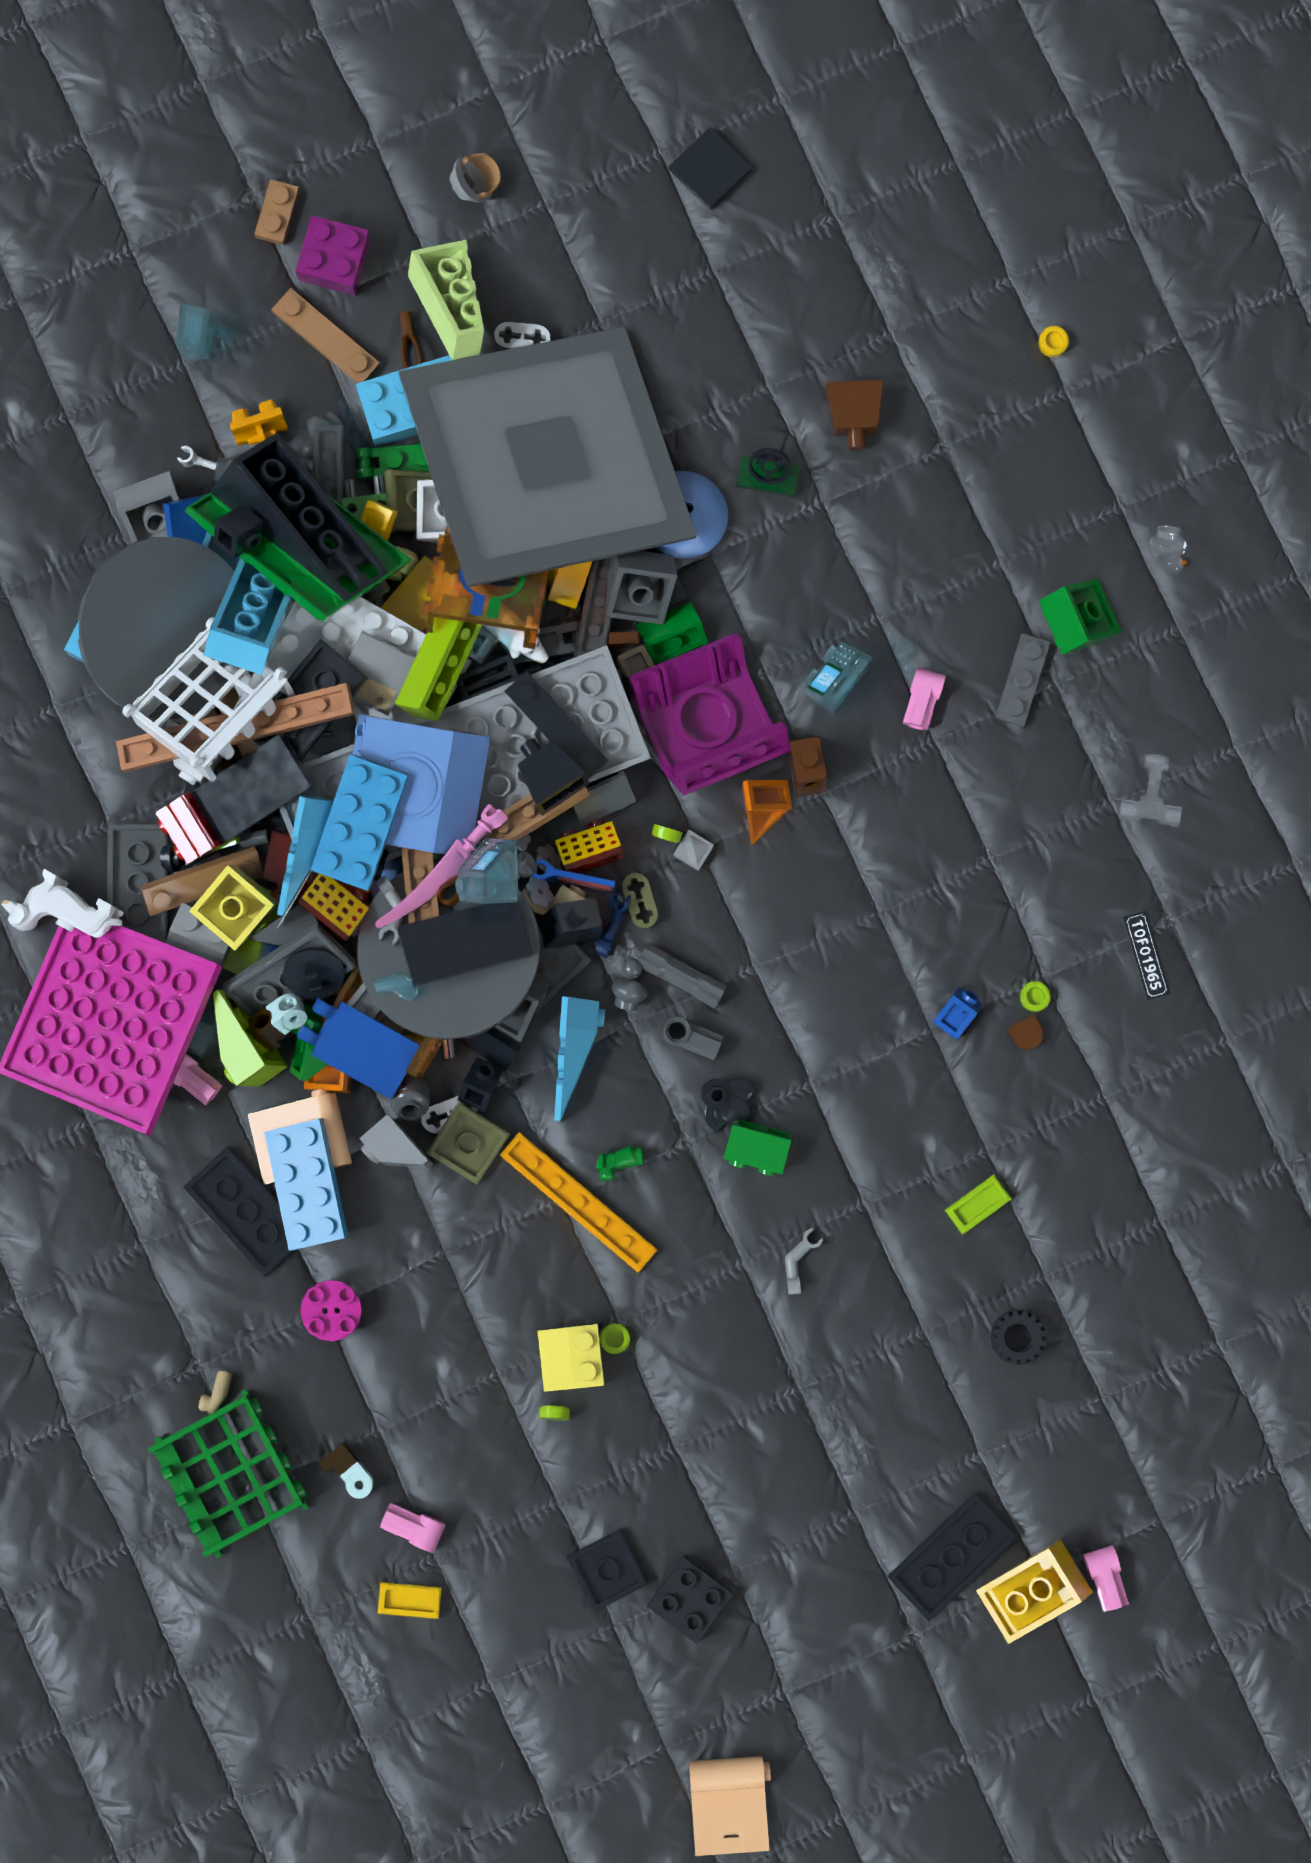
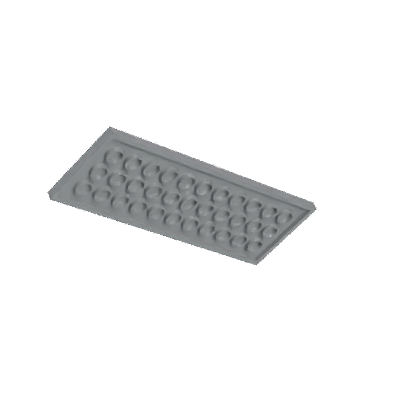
M607 645L531 674L536 682L609 760L588 779L589 782L650 759L649 752ZM513 682L444 708L438 722L421 718L408 722L410 724L457 732H469L490 737L475 827L478 826L477 822L481 820V814L488 804L492 805L496 810L504 811L530 795V791L518 767L519 762L526 758L520 747L525 741L532 738L536 739L541 748L550 742L504 692ZM354 744L303 763L315 784L303 793L335 799L349 755L353 754ZM300 795L279 808L291 839H293L292 832ZM385 844L384 850L388 851L385 862L402 856L401 847ZM311 871L307 878L310 885L319 873ZM323 876L319 878L322 883L326 880ZM315 884L313 888L316 890L320 887Z

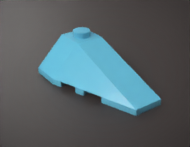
M304 793L299 797L292 832L293 839L288 853L287 869L284 875L277 915H284L313 864L334 799Z
M562 996L559 1034L561 1044L558 1053L559 1072L556 1083L554 1120L557 1122L562 1121L597 1037L598 1027H604L605 1009H599V1001Z

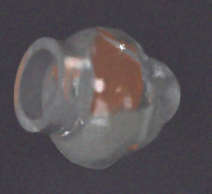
M1164 525L1157 527V534L1149 540L1148 551L1153 559H1156L1158 556L1166 557L1163 561V569L1169 575H1176L1182 571L1183 565L1187 564V561L1180 557L1186 551V542L1180 537V528Z

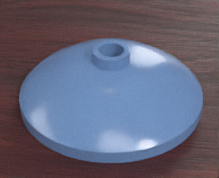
M675 471L685 503L692 509V512L689 514L697 537L696 539L655 548L664 554L673 555L674 558H696L711 551L722 539L728 523V508L723 494L711 480L694 472Z

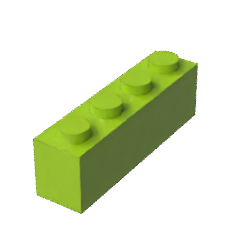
M449 596L443 597L395 701L398 707L411 716L435 722L439 721L486 618L487 613L482 611V616L470 615L471 601Z

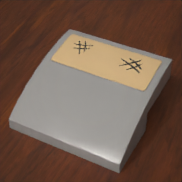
M362 631L348 661L365 674L368 680L352 699L389 716L416 657Z

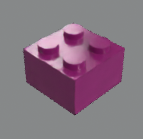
M311 215L295 271L298 280L356 296L371 243L369 230Z

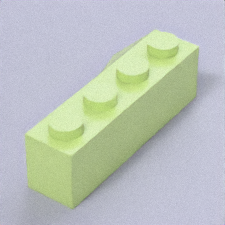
M466 240L411 251L408 277L452 360L480 355L484 335V326L479 301L476 298L475 281L472 279V266L467 254L468 246Z

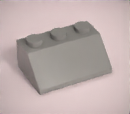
M388 1114L359 1138L364 1144L360 1149L376 1164L381 1162L389 1166L430 1168L433 1165L431 1160L396 1120Z

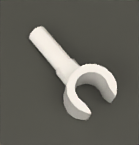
M189 446L181 447L183 451L190 453V457L186 460L177 458L182 465L192 467L196 464L215 470L217 463L197 456Z

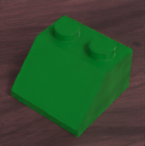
M1098 578L1064 586L1039 600L1042 614L1050 626L1055 644L1060 649L1062 655L1080 651L1122 633Z

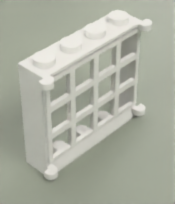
M214 617L207 620V629L197 635L195 641L176 657L174 663L155 679L153 685L142 696L138 697L133 705L127 704L122 711L123 715L127 718L131 715L140 728L211 782L216 779V776L209 764L219 754L226 760L233 757L234 749L230 742L239 733H242L247 738H250L255 733V727L251 720L260 711L268 716L275 712L276 706L272 698L279 691L288 697L295 696L288 680L283 677L287 671L282 667H278L273 671L266 665L263 675L258 674L264 680L253 690L240 681L248 670L240 668L232 675L220 666L222 662L215 659L213 661L211 658L203 656ZM203 661L208 667L194 681L187 677ZM216 671L229 681L213 696L200 685ZM181 682H184L189 687L173 702L168 696ZM234 686H237L249 696L233 711L220 700ZM196 691L209 702L193 717L180 706ZM163 702L169 708L155 722H152L148 717ZM216 706L229 717L213 732L200 721ZM176 712L189 723L175 737H172L160 727ZM196 727L209 738L193 753L180 742Z

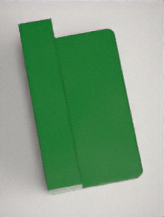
M690 602L667 611L663 625L641 622L636 625L654 665L708 643L701 620Z

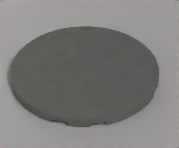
M151 537L138 540L119 549L100 565L93 574L92 581L85 595L82 596L77 619L79 620L78 644L84 665L90 677L111 701L123 708L127 704L133 705L134 701L153 685L155 679L174 663L176 657L195 641L197 635L207 629L206 622L211 617L215 618L234 574L231 566L208 547L178 537ZM201 661L187 677L194 681L208 665ZM222 662L220 666L224 668V665L227 663ZM214 671L200 686L214 696L229 680ZM181 682L168 698L174 702L189 686ZM195 691L180 707L189 714L194 715L209 701ZM162 702L149 718L158 719L169 707ZM174 712V714L169 719H178L183 717L180 716L178 713Z
M441 859L433 860L434 868L441 861ZM470 861L459 874H463L471 869L476 861ZM492 869L478 879L468 893L456 904L447 907L438 900L439 916L515 896L531 948V957L413 988L400 940L397 945L394 946L392 944L395 937L392 931L385 933L383 941L379 940V932L383 927L377 928L375 923L393 909L380 890L368 907L369 909L363 918L358 938L359 969L364 985L372 1000L390 1020L400 1027L432 1039L469 1038L484 1033L502 1023L512 1015L528 995V991L537 975L540 962L539 928L534 913L524 895L512 882L504 881L497 870ZM403 871L390 880L402 900L406 898ZM468 879L460 881L444 891L442 894L443 898L451 899L467 884ZM408 914L403 916L400 926L409 924Z

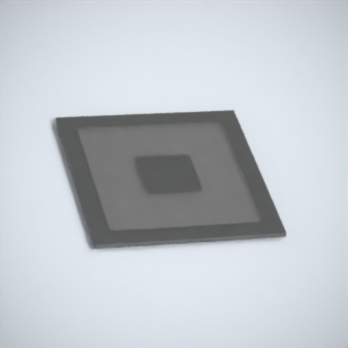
M625 326L399 371L398 375L467 588L696 539L697 535Z

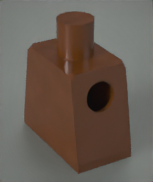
M883 380L826 382L825 396L834 434L837 436L848 435V449L851 451L866 449L865 434L877 432Z
M820 736L789 741L791 750L789 757L796 796L801 797L826 792L827 773Z

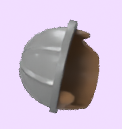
M464 154L455 161L449 179L452 190L460 199L482 203L490 199L493 191L500 184L501 173L495 160L488 154Z

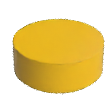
M1049 326L1042 331L1038 345L1044 355L1058 357L1066 351L1069 337L1063 328Z

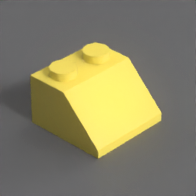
M232 864L227 865L189 912L236 951L263 925L279 906V902L239 867Z
M598 1324L538 1331L544 1392L605 1385Z

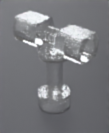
M1151 754L1145 756L1144 768L1150 770L1147 795L1140 796V801L1122 799L1119 819L1140 821L1141 818L1158 820V824L1179 827L1182 807L1164 805V799L1159 797L1162 771H1168L1169 757Z

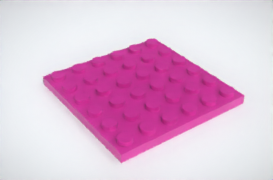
M58 926L0 1062V1074L151 1136L223 966L123 926H112L106 934L98 938L90 936L75 927L70 932Z

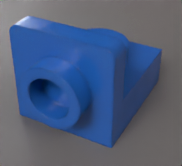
M958 987L933 1020V1023L957 1040L977 1015L982 1004L972 991L963 990Z

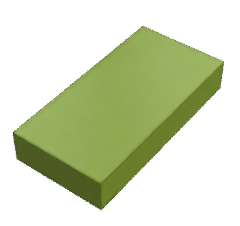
M993 1174L944 1211L963 1235L1012 1198Z

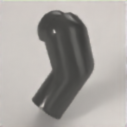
M248 828L238 835L240 840L238 844L245 848L271 843V835L268 828L256 831Z

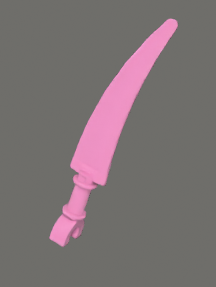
M488 804L481 814V820L477 822L478 826L466 839L463 838L461 840L463 843L457 839L429 875L398 905L377 920L375 926L377 928L386 926L433 898L443 883L457 876L474 858L470 852L476 850L475 846L487 832L491 833L492 829L501 826L508 819L503 811L500 809L496 810L492 805Z

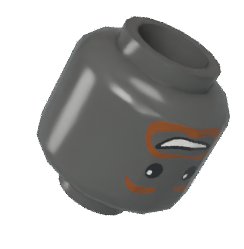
M404 1076L391 1099L393 1112L406 1120H414L425 1115L430 1105V1087L427 1081L419 1076Z

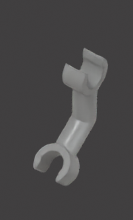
M386 875L376 881V884L392 908L402 901ZM403 917L383 927L379 932V940L383 941L385 933L392 931L395 934L392 944L394 946L397 945L399 942L397 927L400 926Z
M813 1228L808 1229L804 1233L803 1240L785 1257L789 1295L801 1293L797 1261L810 1249H816L822 1244L823 1238L816 1244L808 1242L807 1236L811 1234Z

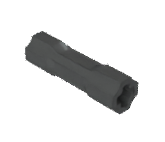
M647 943L638 959L643 970L668 981L714 1009L727 988V985L698 972L650 943Z

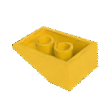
M1061 1539L976 1590L1008 1644L1078 1605L1093 1593Z

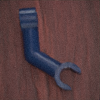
M618 890L609 899V905L612 908L610 921L595 949L597 955L608 958L611 953L613 941L622 923L624 911L632 900L631 895H628L624 902H620L617 899Z

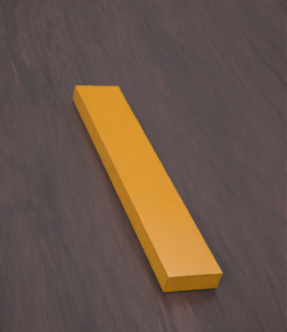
M520 1132L500 1154L502 1158L636 1272L639 1273L658 1250Z

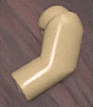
M225 1371L217 1372L211 1397L208 1395L201 1396L198 1406L199 1410L212 1414L219 1409L228 1395L232 1374Z

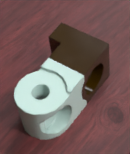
M288 993L280 996L247 1020L253 1038L273 1052L281 1046L280 1038L290 1032L291 1029L299 1028L306 1022L307 1014L301 998L294 993Z
M344 1442L318 1463L325 1472H328L333 1467L345 1481L347 1492L354 1498H364L373 1489L374 1481L371 1474Z

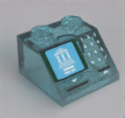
M841 642L837 648L832 645L822 658L825 664L819 671L814 668L804 681L807 685L804 693L832 715L869 669L872 657L844 642Z
M485 838L458 870L455 886L460 901L481 904L518 902L517 840Z

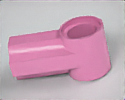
M917 667L910 689L911 697L903 724L911 728L927 731L946 675Z
M186 1053L174 1083L179 1087L185 1088L207 1106L218 1094L222 1085L209 1073L198 1066L199 1063Z
M390 1503L380 1528L408 1539L410 1544L420 1549L434 1553L446 1524L428 1515H418Z
M1111 1545L1083 1554L1091 1581H1094L1102 1610L1105 1612L1128 1605L1129 1602L1119 1574L1121 1567L1114 1546Z

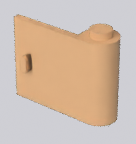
M319 1089L312 1091V1097L248 1114L264 1185L274 1183L264 1132L315 1119L324 1118L334 1168L352 1164L336 1092L330 1093V1091Z
M763 1756L689 1761L695 1856L769 1851L765 1781H771L770 1763L763 1762Z

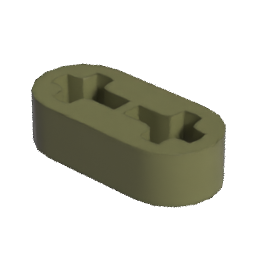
M632 873L624 879L622 884L625 900L628 895H631L632 899L628 906L629 914L637 928L642 930L650 929L656 924L658 919L652 891L644 875ZM636 879L638 883H644L645 887L640 889L642 899L637 900L634 891H628L627 887L631 886V880ZM644 903L647 912L652 911L653 916L649 917V923L644 924L642 919H636V916L640 914L638 904Z

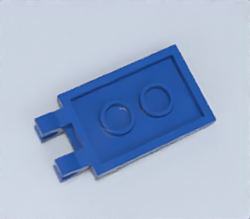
M317 998L312 1009L327 1019L319 1033L302 1025L297 1033L298 1038L315 1046L311 1052L312 1056L392 1099L422 1046L343 1001L335 1008Z

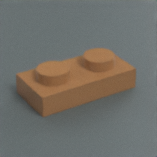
M270 179L254 234L255 238L284 246L300 191L298 186Z

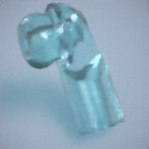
M401 973L373 980L377 995L394 991L403 1000L411 1001L418 993V987L413 988L411 980Z

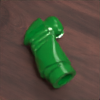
M627 1146L606 1155L602 1152L596 1163V1171L600 1172L599 1178L602 1181H611L615 1179V1170L644 1165L642 1147Z

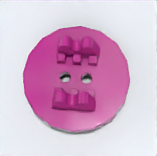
M328 1280L316 1284L307 1291L302 1300L300 1312L303 1324L311 1335L320 1340L336 1341L344 1339L354 1332L360 1322L362 1308L360 1299L353 1288L343 1282ZM324 1308L328 1309L326 1314L322 1312ZM335 1308L340 1309V1312L338 1314L335 1313Z

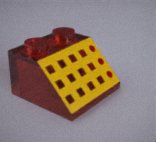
M601 819L588 824L589 829L577 833L576 829H571L559 834L560 839L555 840V844L565 871L580 874L624 859L623 849L612 821L606 823L605 819Z
M316 873L299 893L298 898L299 904L345 941L369 909V903L366 902L368 896L359 888L354 886L351 889L342 881L320 873Z

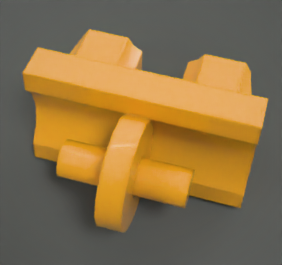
M270 399L261 402L258 405L261 413L249 416L248 410L244 408L233 411V422L229 424L237 446L246 443L251 446L264 441L276 432L287 431L288 427L281 407L277 408L274 401Z

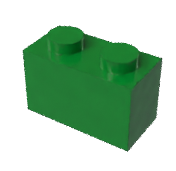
M734 1118L724 1159L729 1160L730 1165L738 1168H746L747 1165L758 1168V1171L765 1175L775 1176L776 1173L783 1174L793 1133Z

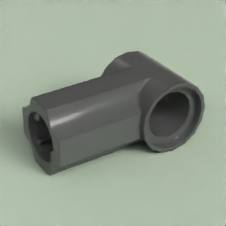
M673 1017L668 1020L662 1031L663 1038L670 1045L679 1046L713 1061L724 1037L690 1023L682 1017ZM673 1023L681 1024L685 1030L684 1037L678 1040L673 1039L669 1035V1026Z

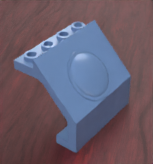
M359 714V720L355 728L356 738L353 754L409 774L386 844L446 854L457 839L463 843L461 840L463 838L466 839L475 829L490 737Z

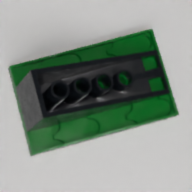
M277 432L233 459L210 493L189 505L185 510L191 518L213 537L216 519L241 504L258 515L263 520L262 540L255 549L248 550L239 557L244 562L253 565L286 596L289 594L314 618L321 621L332 617L335 613L353 603L390 576L396 574L412 561L324 492Z

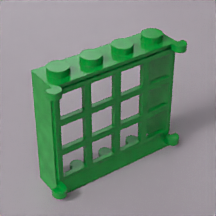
M247 1389L241 1392L243 1397L164 1440L161 1436L155 1438L156 1444L148 1448L150 1454L155 1453L162 1467L161 1473L164 1479L169 1480L177 1495L175 1500L180 1508L183 1507L190 1520L189 1527L194 1535L197 1534L205 1549L202 1552L204 1558L213 1553L216 1558L222 1556L223 1554L220 1549L301 1506L303 1511L309 1508L304 1499L307 1493L299 1479L294 1481L289 1472L293 1467L285 1452L280 1454L275 1445V1442L278 1441L275 1431L271 1425L265 1426L260 1415L264 1414V1411L257 1398L252 1399ZM244 1405L254 1425L234 1435L224 1415ZM218 1418L228 1439L208 1449L198 1429ZM257 1430L267 1451L247 1461L237 1441ZM192 1432L202 1453L182 1463L172 1443ZM231 1444L241 1465L222 1475L212 1454ZM270 1456L280 1477L261 1487L251 1466ZM206 1458L216 1478L196 1489L186 1468ZM245 1470L255 1490L235 1501L225 1480ZM284 1482L294 1502L274 1513L264 1492ZM219 1484L229 1505L209 1515L199 1494ZM258 1496L268 1517L248 1526L238 1506ZM233 1510L243 1530L223 1540L213 1520Z

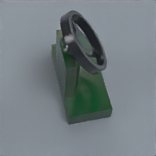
M762 448L755 451L751 457L742 456L737 487L795 497L800 466L791 465L788 456L778 449Z

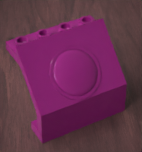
M737 633L629 676L632 690L629 697L663 772L683 796L791 751L787 727L782 721L777 724L771 722L746 667L742 638Z

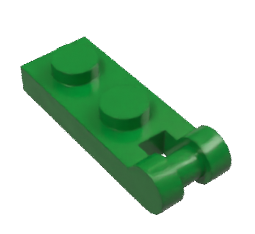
M421 444L358 448L355 450V459L359 461V469L357 470V480L371 481L374 480L375 476L380 480L379 475L384 477V471L388 469L430 472ZM379 459L380 468H371V460Z

